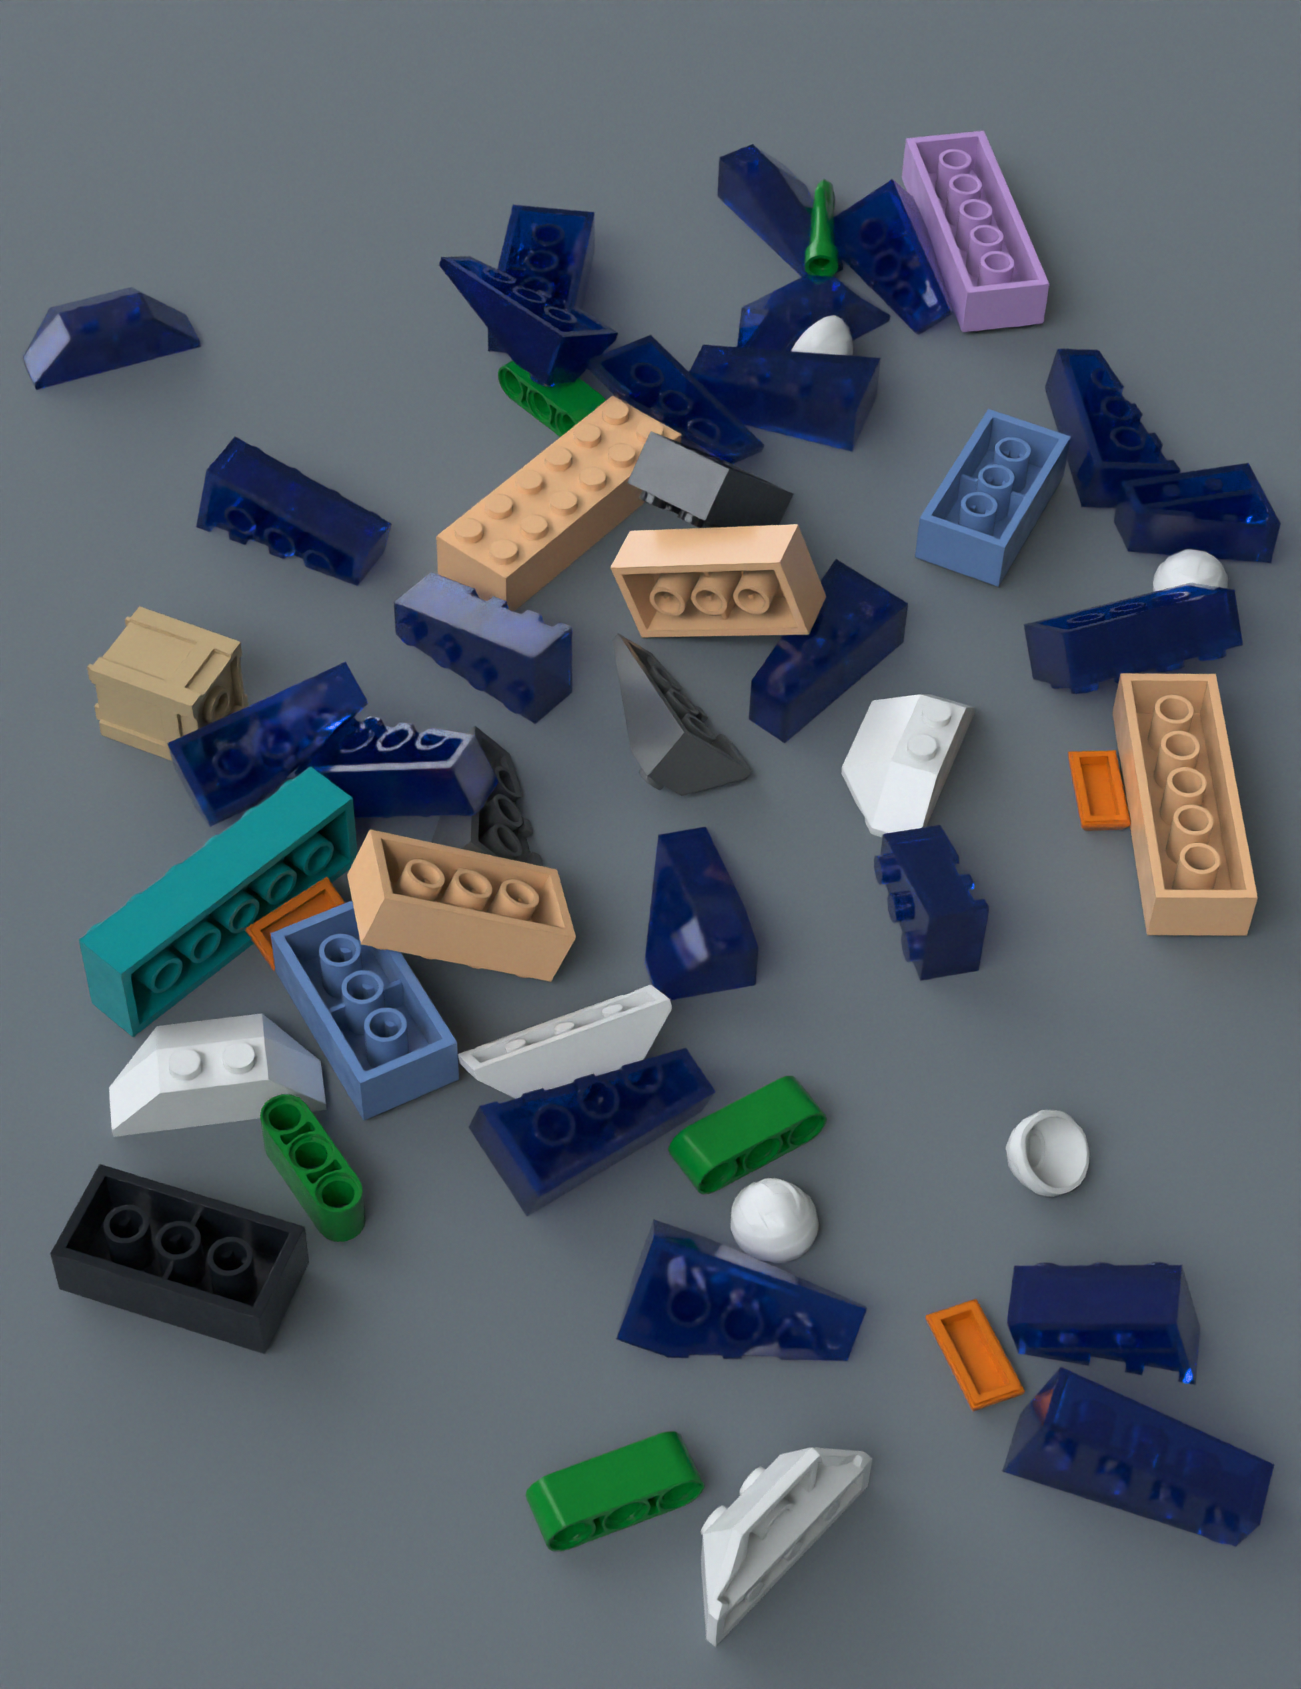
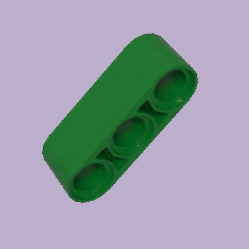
M538 348L531 349L498 370V380L505 394L559 437L606 401L600 393Z
M785 1076L687 1126L673 1138L668 1151L696 1190L701 1194H710L808 1143L824 1128L827 1117L794 1076Z
M281 1094L272 1097L265 1102L260 1113L263 1142L267 1156L313 1224L326 1239L334 1242H345L354 1239L365 1226L363 1188L360 1180L301 1098L291 1094ZM311 1166H319L314 1169H306ZM336 1205H347L342 1208H333Z
M667 1431L550 1473L531 1484L526 1491L525 1497L548 1550L564 1551L683 1507L695 1500L703 1492L705 1486L681 1434L675 1431Z

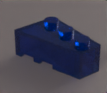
M1249 463L1122 481L1114 516V523L1128 552L1173 555L1185 549L1205 551L1216 559L1271 563L1281 526Z
M941 825L883 834L880 855H875L874 871L879 885L886 884L889 893L887 905L891 921L899 923L902 929L901 945L904 958L907 962L914 963L920 981L979 971L990 908L985 899L974 901L969 892V889H974V881L970 874L959 875L955 864H959V855Z
M1043 1262L1034 1266H1014L1007 1325L1018 1354L1089 1366L1091 1357L1124 1362L1125 1373L1143 1375L1144 1366L1179 1372L1178 1382L1196 1385L1200 1324L1182 1265H1169L1162 1262H1151L1146 1265H1112L1105 1262H1096L1090 1265L1058 1266L1053 1263Z

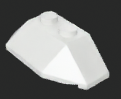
M931 694L888 698L871 702L844 761L841 772L855 803L865 817V823L870 834L912 847H918L973 718L975 707Z
M648 985L634 990L632 993L605 1000L483 1044L475 1049L459 1053V1062L476 1080L538 1110L542 1108H560L569 1104L574 1096L591 1090L605 1091L612 1089L620 1083L621 1079L636 1074L672 1010L671 1001L655 987Z
M262 1013L157 1026L109 1087L113 1137L259 1119L265 1102L281 1094H291L301 1098L312 1112L327 1110L321 1061Z
M813 1447L781 1454L767 1469L760 1466L748 1476L740 1489V1496L728 1509L720 1506L708 1517L701 1529V1534L703 1535L701 1570L707 1641L716 1647L868 1487L873 1458L864 1451Z

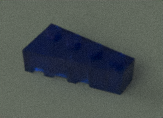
M702 345L689 371L687 411L852 452L877 397L881 358Z
M835 559L820 581L826 598L809 635H783L751 680L749 720L783 743L791 739L904 642L908 603L838 559Z
M433 572L394 601L395 632L405 644L416 647L433 658L439 666L449 668L466 679L475 689L491 695L503 703L512 713L520 714L536 724L572 693L571 626L561 622L554 627L543 623L541 614L530 610L525 611L522 615L509 610L507 601L495 596L488 601L479 598L474 588Z
M343 711L337 716L294 773L297 777L309 767H312L353 798L354 818L476 815L483 808L485 801L499 783L475 735L432 727L421 733L417 732L414 724L400 722L395 728L384 725L381 718L368 716L361 722L356 720L353 713Z
M683 1048L623 1065L616 1071L598 1076L590 1074L574 1079L573 1083L548 1090L541 1088L522 1094L520 1098L503 1103L495 1101L478 1107L469 1125V1129L528 1217L701 1113L716 1091L689 1051Z
M1060 1367L1020 1413L1002 1472L1204 1536L1217 1543L1236 1547L1260 1525L1275 1464Z

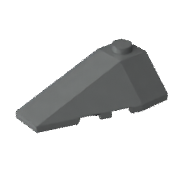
M618 633L612 642L630 749L642 767L639 770L641 777L658 790L665 786L681 796L746 779L752 771L730 740L723 734H719L716 737L704 724L709 717L700 707L694 706L692 702L679 693L682 689L680 684L651 652Z
M476 726L468 731L432 843L543 866L540 855L535 852L530 853L526 838L533 833L530 821L521 816L516 805V801L522 797L510 753Z

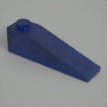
M753 144L719 157L717 197L808 284L821 280L810 276L805 270V251L810 243L813 198L806 184L783 163ZM839 254L838 270L836 273L843 271V262Z
M891 179L834 217L835 246L838 249V256L916 334L920 335L954 313L927 226L914 197L898 183Z
M471 256L441 257L439 263L441 269L514 363L530 373V379L539 385L554 387L558 383L575 382L616 341L618 332L587 312L573 307L570 313L549 304L552 298L551 295L541 290L533 291L523 287H514L516 282L514 277Z
M652 335L587 360L585 367L618 399L681 434V439L709 454L735 464L762 452L764 444Z
M343 662L167 743L175 771L194 807L211 827L256 806L366 707L368 703L347 663Z
M701 827L658 835L645 951V966L651 985L667 996L670 1001L756 985L759 947L746 908L707 828Z
M653 1219L633 1275L616 1340L668 1358H689V1355L723 1356V1359H742V1356H775L780 1360L848 1361L867 1307L707 1237Z

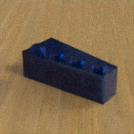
M1058 348L1045 385V391L1058 432L1071 436L1067 462L1081 507L1166 509L1181 471L1174 460H1166L1161 452L1163 443L1156 433L1147 432L1140 421L1143 414L1135 403L1131 404L1122 395L1124 386L1099 350Z
M236 436L206 469L196 524L197 528L211 532L214 527L228 531L230 540L246 545L249 540L266 545L269 548V554L282 559L292 555L302 558L306 568L355 586H359L385 552L392 523L384 520L375 512L366 510L343 497L337 491L323 486L302 474L296 468L289 467L264 453L260 448L250 445Z

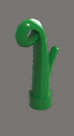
M826 179L821 180L815 189L810 243L805 251V270L810 276L819 279L829 278L838 270V249L835 246L833 216L835 196L832 183Z

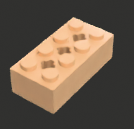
M798 524L630 531L610 567L642 638L809 635L826 598Z
M370 829L347 874L361 945L372 946L379 950H392L417 955L426 959H438L468 965L476 969L483 968L514 974L522 978H534L551 982L576 939L557 869Z

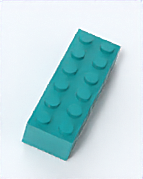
M309 767L295 779L286 781L276 793L260 805L247 810L240 820L220 835L211 837L201 849L185 861L172 866L165 876L145 891L133 895L122 908L106 920L93 925L79 939L92 1004L132 1037L136 1036L252 946L254 942L245 931V928L325 877H328L331 883H333L351 868L358 854L353 798L315 769Z

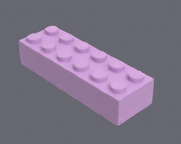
M975 131L906 138L902 180L961 331H983L1043 324L1049 282L985 132Z

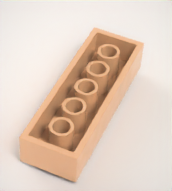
M612 395L436 536L438 576L503 616L508 617L645 503V501L639 498L642 490L627 482L650 432H655L680 443L681 434Z
M1121 673L1112 713L1126 803L1131 823L1130 829L1147 935L1247 936L1258 896L1216 674Z

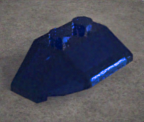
M805 275L741 308L735 367L759 387L764 388L795 371L790 361L791 350L801 335L817 321L832 315L842 318L849 327L853 341L890 322V314L865 294L836 277Z
M133 287L50 307L27 348L23 361L35 389L39 390L201 346L200 340L186 314Z

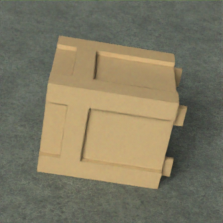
M139 606L131 617L127 616L125 618L126 628L103 657H99L93 665L89 664L87 666L89 680L96 687L98 703L94 707L96 718L100 720L101 735L202 772L211 760V754L236 720H240L249 708L247 694H244L240 663L242 656L241 642Z

